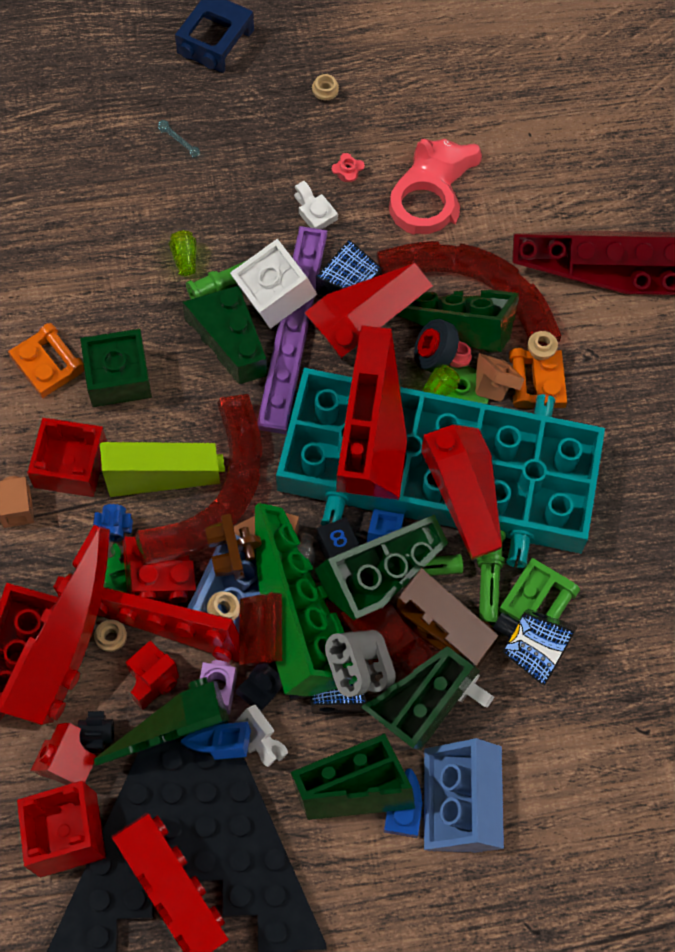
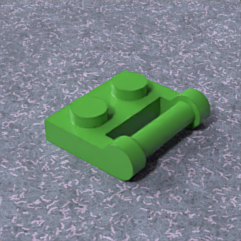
M532 558L500 606L498 612H504L519 621L527 609L537 611L554 586L559 589L560 593L546 615L559 619L570 600L576 598L580 588L574 582Z

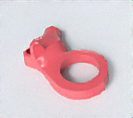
M421 139L417 143L414 152L412 167L398 181L391 192L389 211L395 224L413 235L431 234L440 231L450 222L456 225L460 216V205L451 184L466 170L480 164L482 154L479 145H458L447 139L436 141ZM427 190L434 192L441 198L444 208L438 215L431 218H418L412 216L404 209L402 200L410 192Z

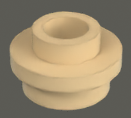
M322 74L313 82L312 92L320 100H331L338 95L339 84L332 75Z
M546 331L535 332L528 340V350L538 360L551 358L558 348L557 339ZM538 342L546 343L547 346H541Z
M221 591L215 593L209 599L207 612L234 621L239 616L240 604L234 594ZM219 604L224 605L226 607V614L222 613L219 610Z
M106 620L97 626L94 639L101 650L114 652L122 648L126 643L127 631L121 622ZM113 632L117 634L113 641L105 639L108 633Z

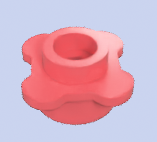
M343 153L338 163L332 165V172L337 174L341 181L352 182L358 178L359 171L364 170L365 165L363 161L355 160L351 157V154Z

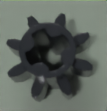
M88 711V718L78 721V727L81 728L80 742L82 745H86L88 752L102 753L106 745H113L115 733L114 720L106 719L104 711Z

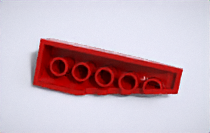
M93 525L72 564L76 568L75 572L68 574L61 581L57 588L59 600L50 610L45 609L40 618V621L43 622L42 630L36 639L29 637L0 696V712L40 725L53 723L54 720L57 721L61 717L66 703L63 701L67 692L72 690L79 680L80 672H78V669L84 658L95 626L107 568L110 529Z

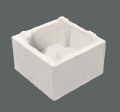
M278 239L230 273L270 329L318 295L307 276Z

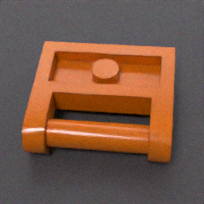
M52 323L45 324L38 333L8 351L10 358L42 398L79 376L85 370L84 362L73 355L57 335L58 330ZM49 342L66 363V368L60 370L42 346Z
M523 348L510 350L509 361L513 364V368L524 378L521 389H515L513 406L520 409L535 408L536 397L546 394L544 406H546L548 396L550 395L555 398L554 408H566L567 395L562 350H557L551 358L546 360L535 359L529 351ZM525 364H532L534 395L527 393Z

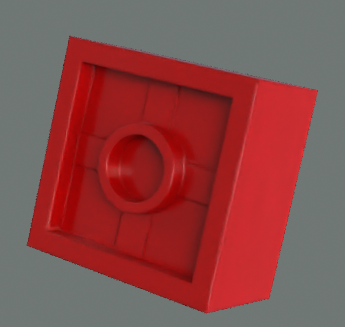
M42 417L27 472L33 488L94 497L102 467L100 443L107 442L103 426Z
M83 780L17 800L24 867L38 877H45L106 858L97 793Z

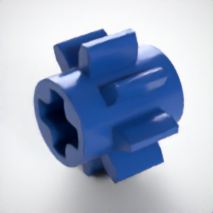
M107 504L103 506L102 513H94L93 525L110 529L109 542H120L124 539V533H132V514L126 513V508L122 505Z

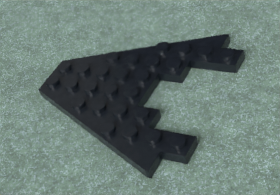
M225 721V722H222V723H219V724H226V723H229V721ZM185 735L138 752L102 830L106 858L86 865L47 952H117L118 921L154 919L153 903L111 837L146 813H149L151 818L158 815L169 833L164 838L170 848L177 845L188 862L183 868L189 878L196 875L200 883L223 882V918L258 917V952L327 951V946L245 758L214 760L211 753L195 751L184 746L181 743V739L187 736Z

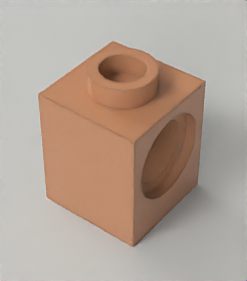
M9 476L0 481V522L3 528L35 523L31 489L26 477Z

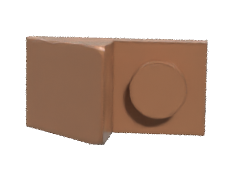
M479 353L475 389L478 396L501 402L509 387L517 390L521 389L524 378L505 360Z

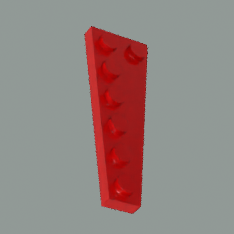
M58 576L53 586L56 592L65 577ZM103 587L98 616L117 620L123 624L212 653L213 657L217 660L227 663L231 660L243 662L247 651L232 619Z

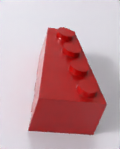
M146 813L111 836L183 952H213L229 940L221 928L226 923L215 906L208 908L202 898L206 894L202 884L196 875L189 878L183 866L188 862L177 845L170 848L164 836L169 832L158 815L151 818L149 813Z

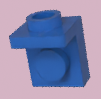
M374 509L368 530L367 542L401 529L404 514Z

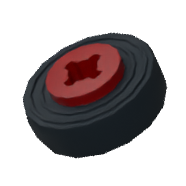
M435 319L423 327L414 348V359L418 367L431 373H438L449 366L455 357L459 343L458 331L455 326L444 320Z

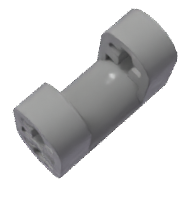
M367 630L331 635L326 641V656L336 687L342 695L352 697L363 695L367 690L374 693L386 691L388 687L395 683V670L385 640L378 631ZM368 660H379V662H374L373 664L369 665ZM344 663H353L352 666L343 667ZM378 672H382L383 678L376 682L374 676ZM356 676L357 682L350 686L349 680Z

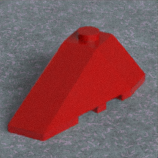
M416 263L329 293L305 311L304 314L341 359L358 346L361 325L382 327L433 287V285Z
M453 424L424 434L421 448L422 455L471 559L473 560L501 549L502 541L492 455L479 428Z

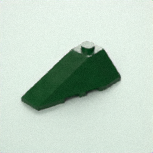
M481 290V295L463 296V291H454V294L438 297L435 292H425L397 315L421 326H425L435 319L444 320L455 326L458 331L459 341L466 343L468 346L484 349L486 352H502L511 337L519 293Z
M432 515L331 557L319 565L315 571L328 599L351 619L356 620L383 608L421 568L425 567L448 544V541L436 516Z
M207 677L188 683L189 690L179 693L94 759L95 766L228 721V713L217 681L208 683Z

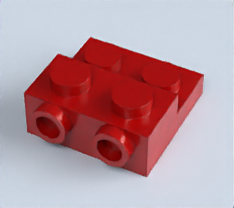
M187 536L124 537L123 554L127 593L153 600H169L173 604L184 603L192 598L196 591L193 561L189 560Z

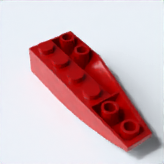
M361 325L337 471L336 492L399 500L407 436L392 329Z

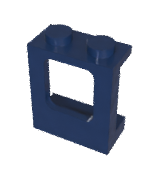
M201 0L175 34L177 53L186 59L201 63L209 69L224 73L226 70V56L242 34L250 37L254 31L253 11L228 0ZM203 17L229 28L215 46L190 37Z

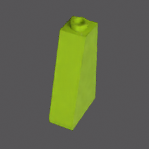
M100 443L102 473L110 497L220 484L219 473L225 472L223 454H217L215 443Z

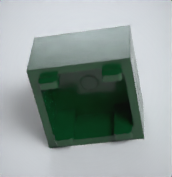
M140 329L80 338L87 391L92 407L152 398Z

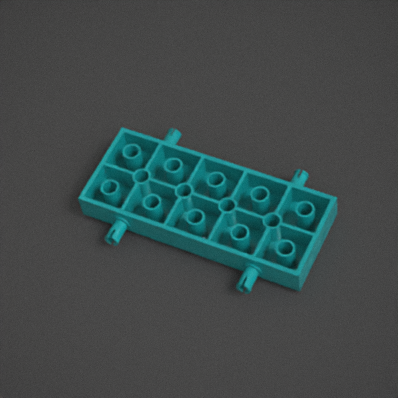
M304 368L276 473L277 491L327 501L321 520L322 526L329 524L331 517H333L332 522L342 519L344 507L348 505L372 511L379 509L404 514V517L415 520H423L435 515L440 525L457 528L421 452L424 434L454 424L479 428L492 455L500 530L506 533L507 539H511L507 564L514 567L518 555L517 568L526 567L530 543L582 553L589 536L605 428L553 418L555 398L549 395L546 406H544L546 394L536 397L533 414L400 387L407 446L399 500L336 492L337 471L352 377Z

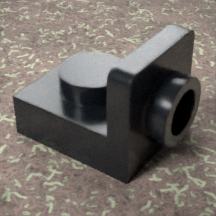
M267 652L259 660L248 678L236 690V694L250 706L256 704L260 711L283 688L275 658Z

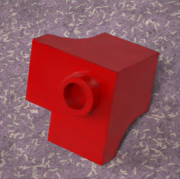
M151 640L125 662L129 672L136 679L135 686L130 693L134 702L142 710L160 694H168L178 682L179 674L176 663L167 653L164 654Z
M62 723L57 725L51 739L44 741L30 771L64 785L81 780L86 782L93 767L94 759L97 756L88 752L80 742L81 728L71 723Z

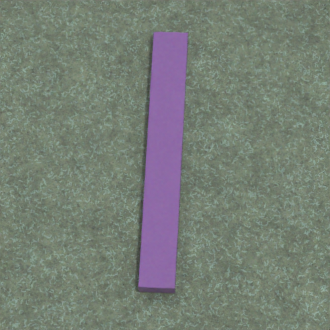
M299 226L293 259L316 291V276L320 273L327 230ZM315 297L278 324L257 422V430L287 435L310 323L304 312L313 306Z

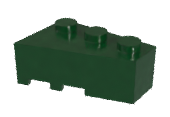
M239 286L182 302L185 321L197 331L205 345H208L217 355V359L238 384L267 376L266 356Z
M447 646L415 668L411 674L388 687L384 693L374 700L368 701L361 708L410 747L421 751L480 670Z
M385 733L291 772L296 794L308 820L415 809L412 786Z

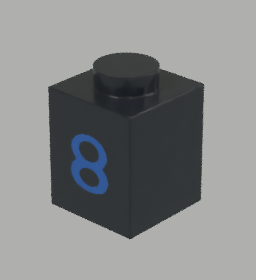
M346 517L317 528V542L326 560L360 546Z

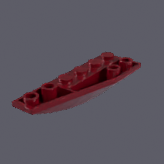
M564 231L513 233L512 263L624 294L675 295V232Z

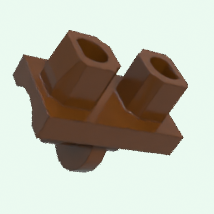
M231 514L222 515L221 523L205 528L209 548L224 544L228 546L229 553L211 557L215 575L229 576L234 574L235 580L243 579L245 577L239 552H244L246 561L255 559L254 549L261 546V538L256 535L250 536L249 528L243 527L239 529L241 538L236 540Z

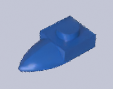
M248 722L217 724L187 735L181 739V743L192 750L211 753L214 760L247 757L251 728Z
M408 768L405 774L413 789L415 809L388 811L386 813L384 833L417 838L423 804L422 793L415 773L411 768Z

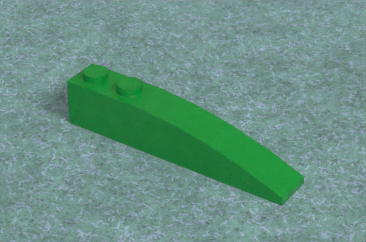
M258 503L255 506V535L259 536L262 542L261 546L256 548L259 591L267 634L284 693L287 695L310 697L337 689L326 656L325 645L331 635L344 633L337 614L330 613L324 599L328 596L323 586H316L310 574L313 567L309 559L299 552L297 545L300 544V541L283 508ZM344 663L343 667L347 668V666H352L353 663ZM356 676L349 680L350 685L357 682Z

